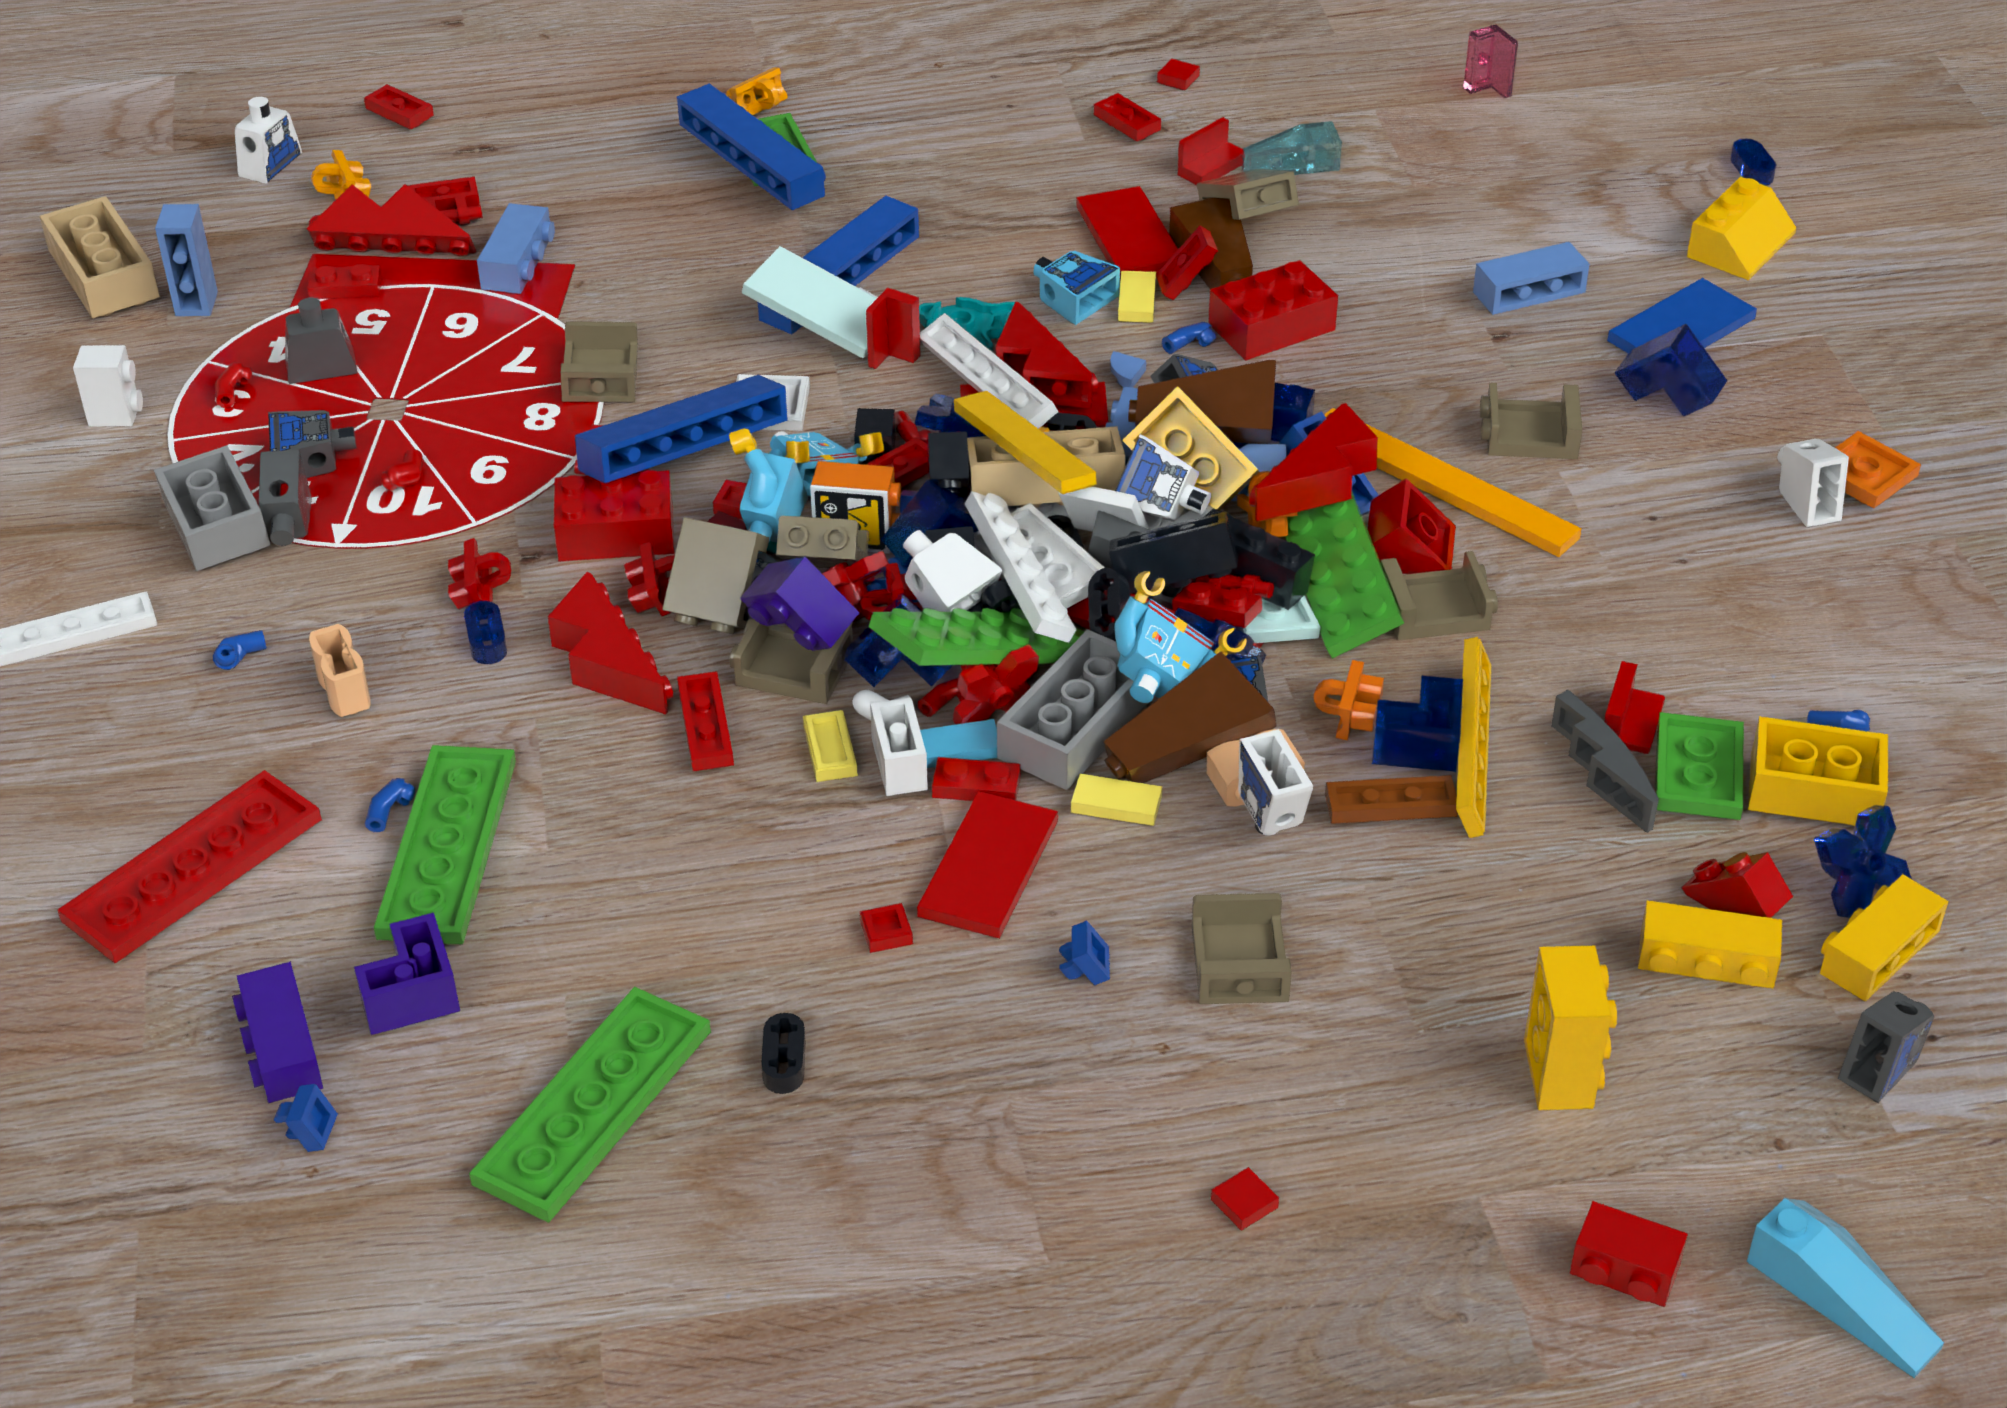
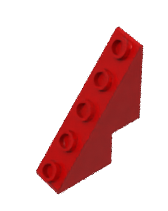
M352 184L307 227L314 246L325 251H330L334 248H345L356 252H365L369 249L384 250L388 253L417 251L425 255L443 252L457 256H466L477 252L467 232L406 184L381 207Z
M1015 302L996 344V356L1049 398L1054 405L1092 408V395L1097 394L1099 389L1095 374L1089 371L1030 311L1019 302Z
M1347 403L1341 404L1335 411L1329 413L1326 419L1308 434L1306 439L1296 448H1293L1278 466H1274L1271 472L1252 488L1249 504L1255 507L1256 522L1350 500L1352 497V476L1377 469L1378 437Z
M586 572L548 615L552 647L570 652L568 657L572 684L666 715L668 713L667 700L673 698V690L666 675H659L652 654L649 651H643L636 630L634 628L628 629L619 605H612L604 583H597L593 575Z

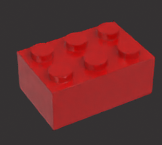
M1301 260L1210 289L1208 323L1246 361L1335 331L1338 295Z
M647 470L636 472L607 483H602L588 475L556 477L554 483V532L558 561L641 556L640 545L651 541L654 547V555L674 554L673 500L670 471Z

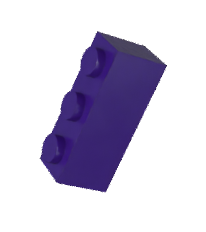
M291 961L237 975L241 994L233 995L232 999L238 1022L248 1021L249 1026L240 1028L246 1055L256 1053L257 1059L248 1061L254 1088L264 1085L268 1104L296 1096L299 1086L316 1084L319 1089H324Z

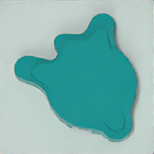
M956 297V305L943 308L941 301L923 303L919 305L920 324L926 328L945 313L994 353V344L991 339L1000 337L1015 302L987 303L967 297Z

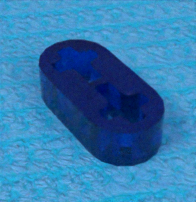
M1748 138L1736 140L1733 143L1730 160L1741 176L1754 179L1765 186L1773 183L1777 164L1763 145L1756 140Z
M490 601L472 603L464 612L471 656L476 662L481 664L497 663L507 655L506 638L498 605ZM487 619L488 623L480 624V620ZM491 641L492 644L484 646L483 642Z

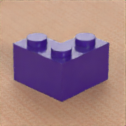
M806 557L768 564L740 597L748 607L749 615L755 621L766 626L785 623L794 632L795 640L804 648L812 651L832 648L859 614L852 604Z
M434 912L389 924L396 956L354 967L371 1035L460 1011L454 975Z

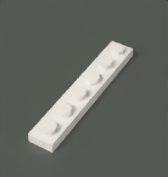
M945 313L920 332L922 344L978 392H990L1035 427H1042L1050 418L1058 413L1054 403Z
M971 491L965 506L997 565L1003 570L1002 574L1034 633L1069 643L1076 628L1067 614V609L1062 605L1055 593L1054 586L1049 582L1042 570L1043 566L1033 554L1030 543L1020 531L1018 522L1007 508L1006 501L992 493H988L985 496Z

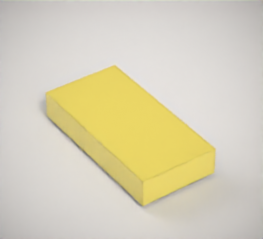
M1121 271L1118 321L1153 322L1156 272Z
M843 710L803 716V727L816 782L858 776L857 763Z
M1080 774L1071 801V813L1154 826L1162 798V786Z

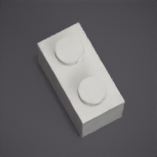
M81 346L73 370L88 426H133L137 412L142 410L143 397L141 390H136L134 383L136 375L135 364L133 360H129L126 346Z
M911 697L870 703L872 742L886 796L928 790L927 753Z

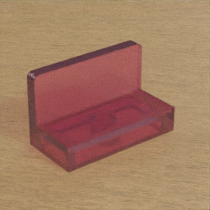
M1497 24L1469 32L1463 88L1470 94L1493 88L1504 98L1512 96L1518 41Z

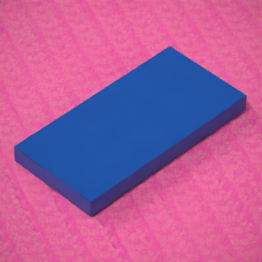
M1701 278L1609 330L1607 341L1651 368L1663 373L1754 320L1757 308L1710 281Z

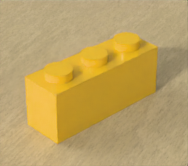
M1902 874L1889 887L1883 885L1877 891L1868 907L1865 909L1858 908L1852 914L1843 930L1840 932L1833 931L1826 938L1821 948L1824 959L1820 974L1866 1002L1940 932L1949 901Z
M1647 900L1640 933L1638 969L1774 989L1781 961L1782 920Z

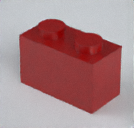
M1592 1201L1575 1244L1570 1274L1583 1278L1591 1284L1603 1285L1631 1295L1637 1300L1665 1307L1682 1262L1688 1233Z

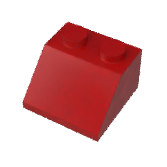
M1407 478L1371 500L1367 530L1380 563L1383 559L1396 558L1402 574L1452 569L1456 525Z

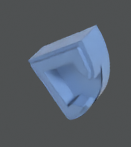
M1113 351L1110 359V370L1117 378L1119 385L1122 387H1134L1146 371V360Z

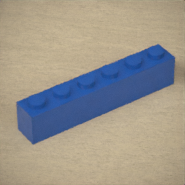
M710 83L677 96L680 126L789 209L795 210L825 196L824 181L826 175L819 163H816L800 149L793 146L780 134L774 132L761 120H758Z
M884 196L802 258L856 286L919 238L918 208L889 196ZM757 302L759 321L791 335L803 327Z
M758 374L575 435L578 471L602 483H607L730 441L729 433L745 428L750 433L788 421L786 387Z

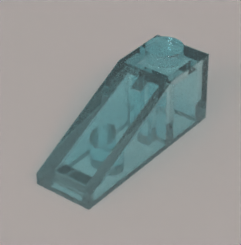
M1332 121L1300 124L1243 148L1242 172L1253 169L1294 171V175L1340 171L1342 141Z

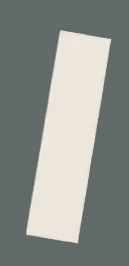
M142 592L0 629V667L157 626L148 593Z

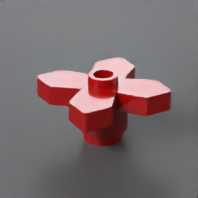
M884 551L864 557L848 566L847 562L840 563L822 573L859 612L852 622L865 617L860 610V601L862 596L868 592L866 586L871 585L875 579L874 576L884 572L886 564H889Z
M1026 645L1009 652L1000 664L961 665L962 672L959 674L957 688L965 699L954 708L953 722L955 725L987 720L996 709L1007 712L1031 688L1026 680L1037 671L1039 656L1031 645Z

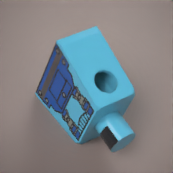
M1070 251L1054 262L1042 257L1034 266V275L1040 278V298L1042 302L1074 325H1077L1119 297L1120 267L1077 251Z

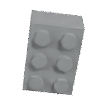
M228 446L154 470L165 507L196 571L216 566L227 560L271 546L261 510Z

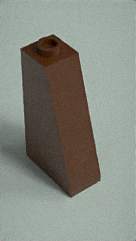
M1209 198L1170 207L1169 235L1178 248L1183 245L1199 225L1211 232L1218 252L1214 255L1213 260L1198 273L1209 289L1252 276L1253 263L1241 219H1233L1230 199Z
M1264 360L1138 386L1137 400L1129 401L1128 422L1135 423L1136 427L1178 386L1231 442L1270 444L1276 360Z
M1220 651L1103 741L1108 756L1104 761L1109 770L1119 780L1125 777L1131 782L1145 783L1206 758L1209 750L1222 743L1240 740L1275 728L1277 726L1275 711L1269 702Z

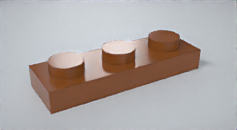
M1452 775L1326 782L1325 797L1331 824L1458 817L1456 810L1457 794Z

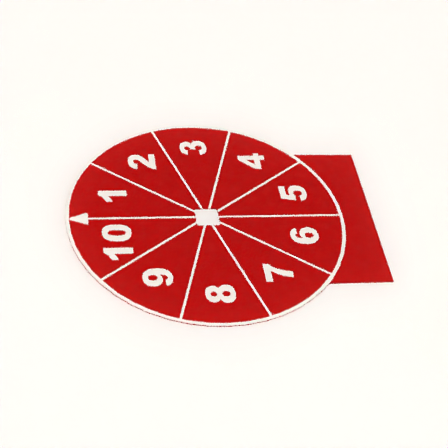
M312 254L290 308L252 325L215 350L184 384L174 403L169 419L167 435L172 463L228 446L259 506L260 453L270 451L268 412L325 410L329 412L332 429L354 427L357 449L335 451L336 470L307 478L312 497L308 535L303 538H294L292 543L336 549L401 546L454 535L509 514L552 487L556 477H563L568 473L577 460L575 435L589 431L592 424L599 425L601 422L604 402L562 401L561 363H564L565 324L558 319L575 264L537 263L532 280L527 281L522 293L518 294L482 290L477 260ZM357 264L380 265L382 280L379 296L318 299L322 310L331 308L338 310L354 349L358 374L289 384L285 361L286 317L290 314L300 313L298 303L302 299L309 298L307 286L310 268H319L326 265L332 267L354 266ZM242 362V366L251 368L252 377L248 379L247 385L243 386L236 383L234 387L235 402L231 407H220L216 402L215 383L231 363ZM375 399L408 400L401 420L367 419V416ZM407 450H419L423 456L420 480L410 487H398L393 491L386 489L381 483L382 473L388 471L389 466L403 462L404 454ZM286 483L281 484L280 496H283L288 491Z

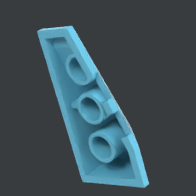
M1784 1198L1756 1225L1747 1262L1901 1370L1915 1378L1942 1349L1944 1342L1846 1228L1803 1200Z

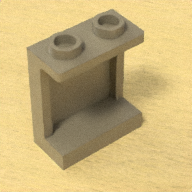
M1253 169L1197 183L1199 201L1209 198L1230 199L1232 217L1237 220L1299 205L1294 171Z
M567 321L565 323L564 363H561L562 401L635 402L638 359L637 324L635 322Z
M1489 382L1488 396L1481 395L1480 418H1482L1481 440H1487L1488 455L1578 459L1582 436L1578 385L1563 384L1561 402L1498 399L1497 383Z
M780 516L776 555L783 561L806 557L818 568H831L847 562L848 566L867 557L869 531L858 530L859 524L856 520Z
M684 517L662 610L674 613V621L692 626H697L698 620L701 619L712 622L710 629L734 635L735 627L745 629L747 621H744L743 617L746 604L740 597L751 585L758 552L766 553L769 537L756 532Z
M1473 551L1464 553L1463 566L1460 569L1407 575L1402 574L1396 558L1381 560L1382 568L1404 620V624L1394 628L1398 641L1490 630L1492 613H1497L1498 610L1497 595L1495 590L1489 589L1485 567L1483 564H1478Z
M749 619L740 644H735L730 654V667L734 668L736 686L827 704L854 653L852 623L832 648L812 651L804 648L795 640L794 632L790 628L778 625L766 626L754 619Z
M1281 894L1195 895L1193 897L1191 926L1199 1004L1289 1002L1292 970L1290 958H1286L1281 924Z

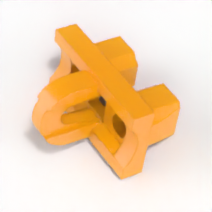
M773 67L735 85L726 92L727 97L752 115L765 109H771L788 98L787 92L781 83V71L778 67Z
M332 150L331 156L334 164L322 163L316 166L312 172L311 181L315 189L320 193L333 194L335 199H337L353 184L369 197L371 183L368 178H362L363 166L361 162L347 161L342 150ZM327 176V181H323V177Z

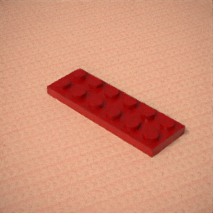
M264 770L57 909L60 920L116 964L322 820L320 809Z

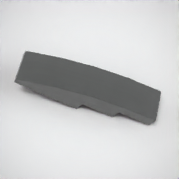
M1569 690L1557 695L1551 726L1571 741L1569 756L1589 771L1586 786L1646 833L1653 830L1659 798L1643 768L1624 742L1590 707Z

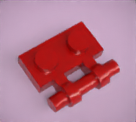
M475 176L408 185L453 222H459L460 225L470 224V220L483 218Z
M1229 574L1220 578H1209L1208 575L1197 577L1196 582L1188 584L1172 599L1173 611L1181 616L1246 628L1262 611V597H1272L1274 584L1261 581L1259 576L1246 574L1244 577Z

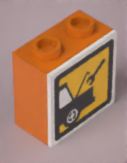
M818 461L810 486L812 517L856 520L859 524L858 530L869 531L868 552L884 551V553L890 554L894 536H900L902 529V513H896V506L900 504L901 484L895 483L894 467Z

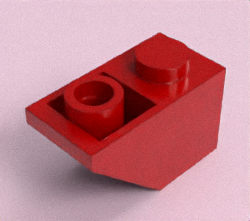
M1742 852L1722 862H1717L1716 859H1709L1695 867L1693 870L1694 876L1681 887L1685 895L1711 910L1767 918L1773 917L1793 898L1791 891L1768 852L1751 856L1747 852Z

